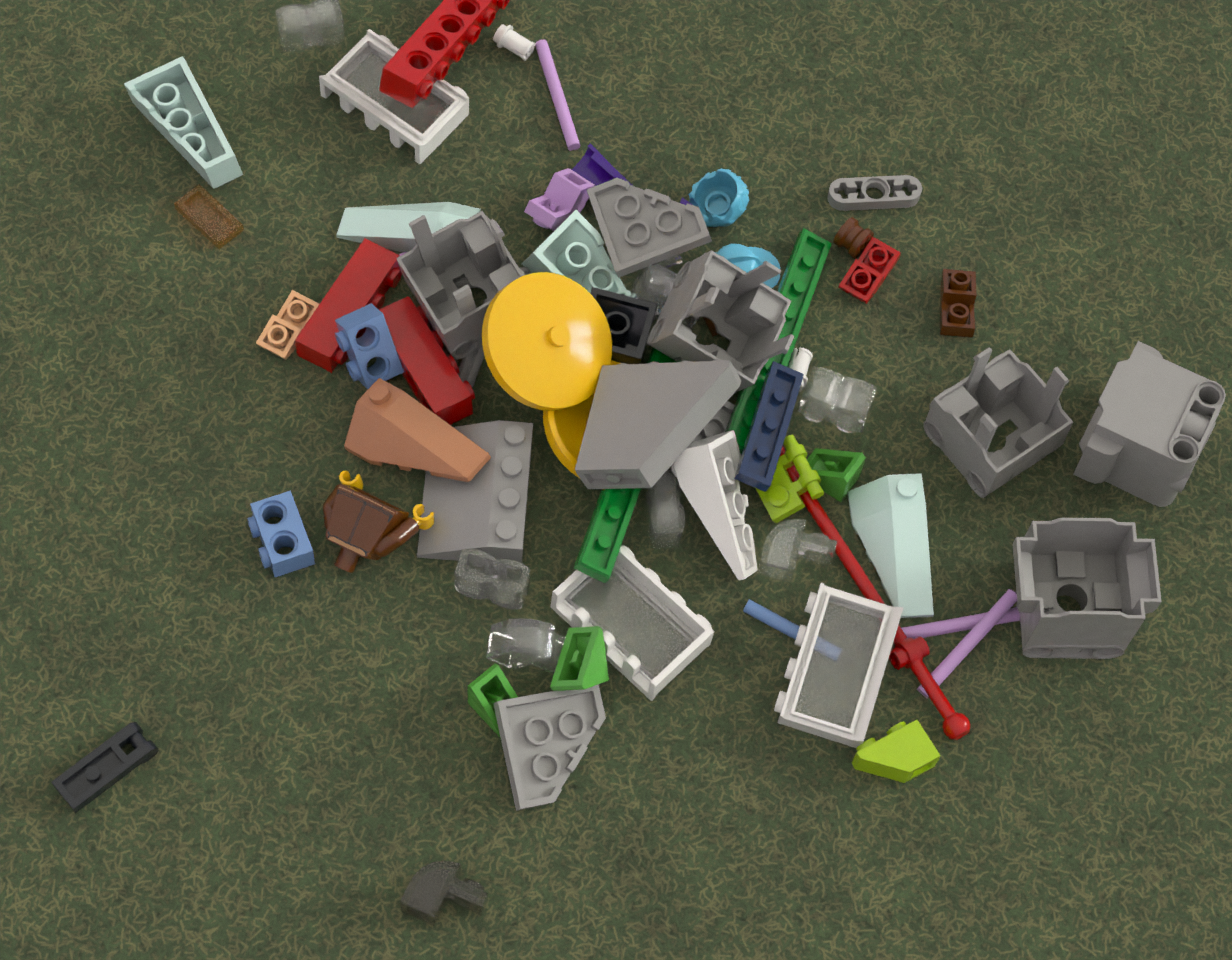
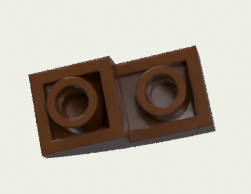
M943 269L940 297L941 335L973 337L975 331L974 303L977 296L976 272Z

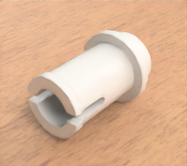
M502 24L493 37V41L497 43L498 48L504 47L521 57L524 61L529 58L536 45L533 41L531 42L513 31V26L511 25L505 26Z
M801 347L799 348V353L797 348L793 349L788 366L804 374L799 392L807 386L808 378L806 375L813 357L809 350Z

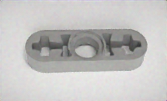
M910 175L839 178L831 183L827 199L834 209L840 211L909 208L918 203L922 192V185L917 178ZM890 187H892L891 193H894L893 197H889ZM902 187H907L908 191L912 192L911 195L906 196L905 192L901 191ZM878 188L882 191L883 197L879 199L870 198L866 194V190ZM857 189H861V190H860V194H859V198H860V199L857 198V196H858V193H856V190H857ZM838 190H844L845 195H848V197L842 199L841 195L838 194Z

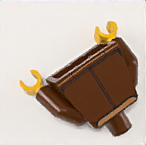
M342 471L340 473L339 479L341 483L334 488L323 503L324 524L327 530L326 539L341 546L334 565L350 573L354 572L360 557L372 560L386 557L405 544L419 529L426 530L434 524V512H431L427 517H419L425 511L423 504L415 505L413 508V518L408 517L409 512L363 491V481L360 474H357L355 479L350 481L349 471Z

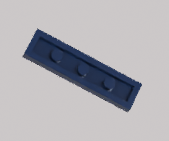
M774 361L768 367L734 479L764 492L771 486L803 380V373Z

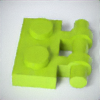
M788 435L784 439L783 445L786 452L778 459L769 489L764 492L756 488L774 523H778L805 508L806 506L800 495L806 491L809 492L813 500L824 495V491L819 484L821 478L818 472L810 467L806 459L808 454L804 446L798 444L794 435ZM793 465L800 475L799 479L795 482H792L786 470Z

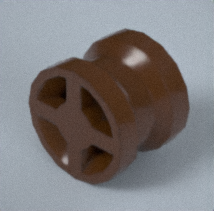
M851 217L841 226L833 243L838 247H845L848 250V254L855 259L864 251L874 236V232L869 228L863 229L859 226L858 220Z

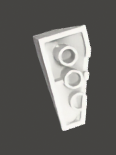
M731 430L690 443L671 465L674 476L678 479L680 488L737 579L744 580L758 569L752 529L744 521L746 507L749 506L748 496L741 494L739 481L734 479L741 454L735 432Z

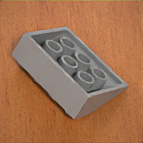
M498 420L454 427L488 452L491 458L470 482L432 476L430 471H426L422 503L425 511L421 517H427L431 512H434V524L429 529H420L417 558L522 566L533 423Z

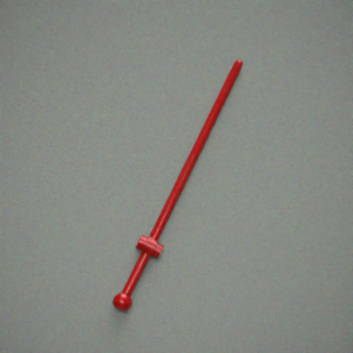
M783 446L781 449L780 456H782L786 452ZM794 465L786 469L792 482L799 479L800 475ZM808 491L801 494L800 497L864 598L885 604L817 499L813 500ZM898 624L893 641L895 648L890 651L889 655L891 664L897 670L903 667L912 670L944 719L942 726L944 734L953 740L964 737L970 732L971 724L969 719L964 714L955 712L922 661L930 653L927 642L921 636L914 639L907 638Z

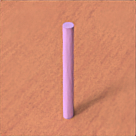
M539 40L535 43V47L568 150L579 149L578 136L546 40Z
M1008 589L931 673L938 685L950 675L1017 602V594L1014 591ZM920 685L917 688V691H919L924 697L928 698L929 696L927 695L926 691L924 690L922 685Z
M1017 607L1010 608L995 625L1020 621ZM986 613L908 626L901 629L907 638L913 639L918 636L926 638L972 629Z

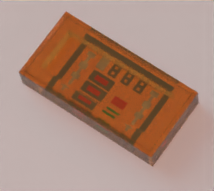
M200 184L174 203L175 209L218 249H221L244 230L243 224Z

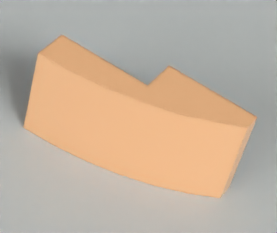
M292 290L278 315L271 316L256 344L286 360L296 349L295 339L319 306V303Z

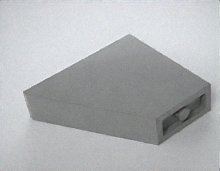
M715 359L699 362L685 360L675 363L650 362L648 364L619 363L617 365H602L575 466V472L587 489L652 488L740 387L741 379L731 361Z

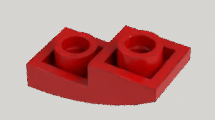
M872 237L859 259H855L838 288L867 304L899 260L901 252Z

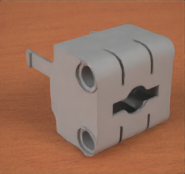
M483 211L468 219H458L433 234L430 231L425 215H422L409 223L416 241L415 246L411 251L396 259L405 282L437 331L450 355L456 360L463 359L472 354L476 349L482 347L483 320L494 296L504 286L525 274L505 247L502 240L505 234L495 220H490ZM465 275L472 288L482 289L486 293L487 302L476 308L472 291L468 284L458 289L453 281Z
M712 250L691 262L688 261L682 266L675 277L666 303L656 324L648 335L647 344L676 362L685 360L692 362L712 361L715 359L730 360L741 379L740 387L734 394L737 391L754 385L761 369L768 362L769 358L781 353L787 354L794 339V336L790 334L778 340L786 322L785 315L791 300L763 283L779 275L781 270L768 261H764L757 268L745 272ZM689 316L694 319L698 317L710 319L714 323L717 333L730 341L727 350H723L714 343L711 345L699 344L695 340L697 335L692 333L690 328L682 324L683 319Z
M989 347L973 357L975 362L968 377L941 392L931 402L930 410L923 425L926 435L944 452L979 497H986L1064 444L1073 421L1064 412L1059 401V397L1069 380L1058 367L1053 369L1046 385L1029 364L1021 362L1010 349L996 356L988 363L992 353V349ZM1010 419L1018 429L1006 436V444L1001 450L988 452L987 450L997 427Z

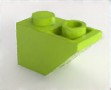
M915 720L908 725L904 721L894 725L886 732L887 736L878 741L875 738L864 741L863 744L856 748L857 752L852 761V765L856 770L906 783L935 767L941 755L919 721Z

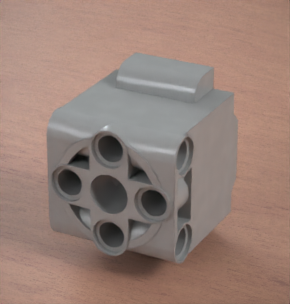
M1138 341L1130 358L1117 362L1098 401L1100 406L1097 407L1079 443L1083 454L1073 475L1094 484L1105 481L1159 507L1170 505L1178 492L1181 493L1213 431L1216 424L1215 421L1225 401L1226 394L1224 388L1215 381L1163 359L1158 350Z
M1058 518L1052 521H1032L1025 537H1016L1013 542L1017 593L1016 607L1020 615L1023 655L1026 657L1111 659L1124 654L1125 649L1146 619L1145 614L1155 611L1162 602L1155 539H1137L1135 522H1117L1111 518ZM1063 595L1074 598L1079 603L1081 611L1063 610L1056 598Z

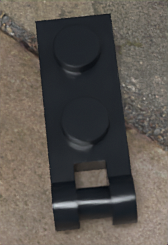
M132 722L51 782L74 813H77L140 764L146 763L158 753L159 749L153 741H147L142 735L143 729L137 722ZM131 744L135 750L126 755L122 748Z

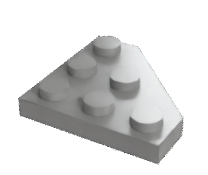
M615 178L587 189L618 278L712 242L699 207L688 203L687 205L671 200L669 196L647 188L645 190L637 188L620 178Z
M599 684L585 690L550 691L493 703L516 811L554 803L558 798L570 773L575 770L586 752L590 740L606 719Z

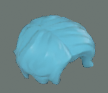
M718 169L712 173L705 174L703 178L693 184L692 191L688 195L690 197L689 202L700 208L707 227H723L733 224L746 210L749 202V191L746 189L747 185L741 180L740 176H737L729 169Z

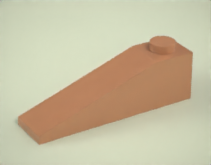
M380 378L357 401L344 445L347 451L373 465L382 466V463L398 465L400 470L411 471V468L430 471L432 476L470 482L491 458L488 452L413 397Z

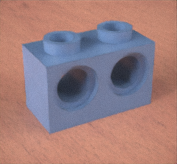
M372 303L335 320L339 332L335 333V338L343 352L346 351L350 361L346 363V367L353 381L359 380L369 389L378 378L387 381L404 373L384 315ZM366 327L364 335L356 338L357 332ZM377 357L376 362L371 367H367L368 362L372 358Z
M291 490L250 504L252 517L247 518L253 538L260 536L263 547L258 548V552L264 568L271 567L274 577H278L315 564L313 549ZM271 517H279L282 519L277 524L266 523V521ZM282 547H291L293 549L289 554L282 555L277 553Z

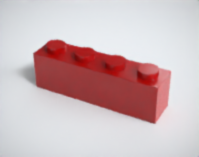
M365 238L295 339L297 356L330 373L334 371L338 364L343 365L348 358V354L346 351L343 352L335 338V333L339 332L335 320L371 303L377 309H381L385 302L386 292L390 287L395 288L401 279L402 272L396 259L400 255ZM366 327L357 332L356 338L364 335Z
M408 296L379 309L384 315L404 370L402 376L418 402L449 425L472 415V400L475 399L474 391L467 380L462 382L458 375V365L453 356H446L442 350L444 349L443 342L437 331L431 332L427 326L428 319L421 306L415 307Z

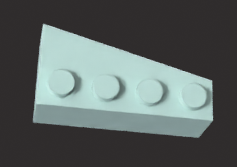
M183 56L124 83L133 104L213 189L243 175L233 150Z

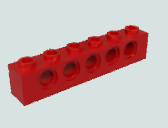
M443 0L383 67L379 91L413 109L421 98L425 100L430 95L437 80L442 81L445 78L450 65L453 62L458 63L465 48L477 41L483 27H489L499 9L504 10L510 0Z

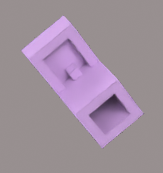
M569 168L554 173L543 196L529 200L524 212L533 217V221L540 227L550 228L555 231L575 210L579 213L582 211L589 198L587 189L595 185Z

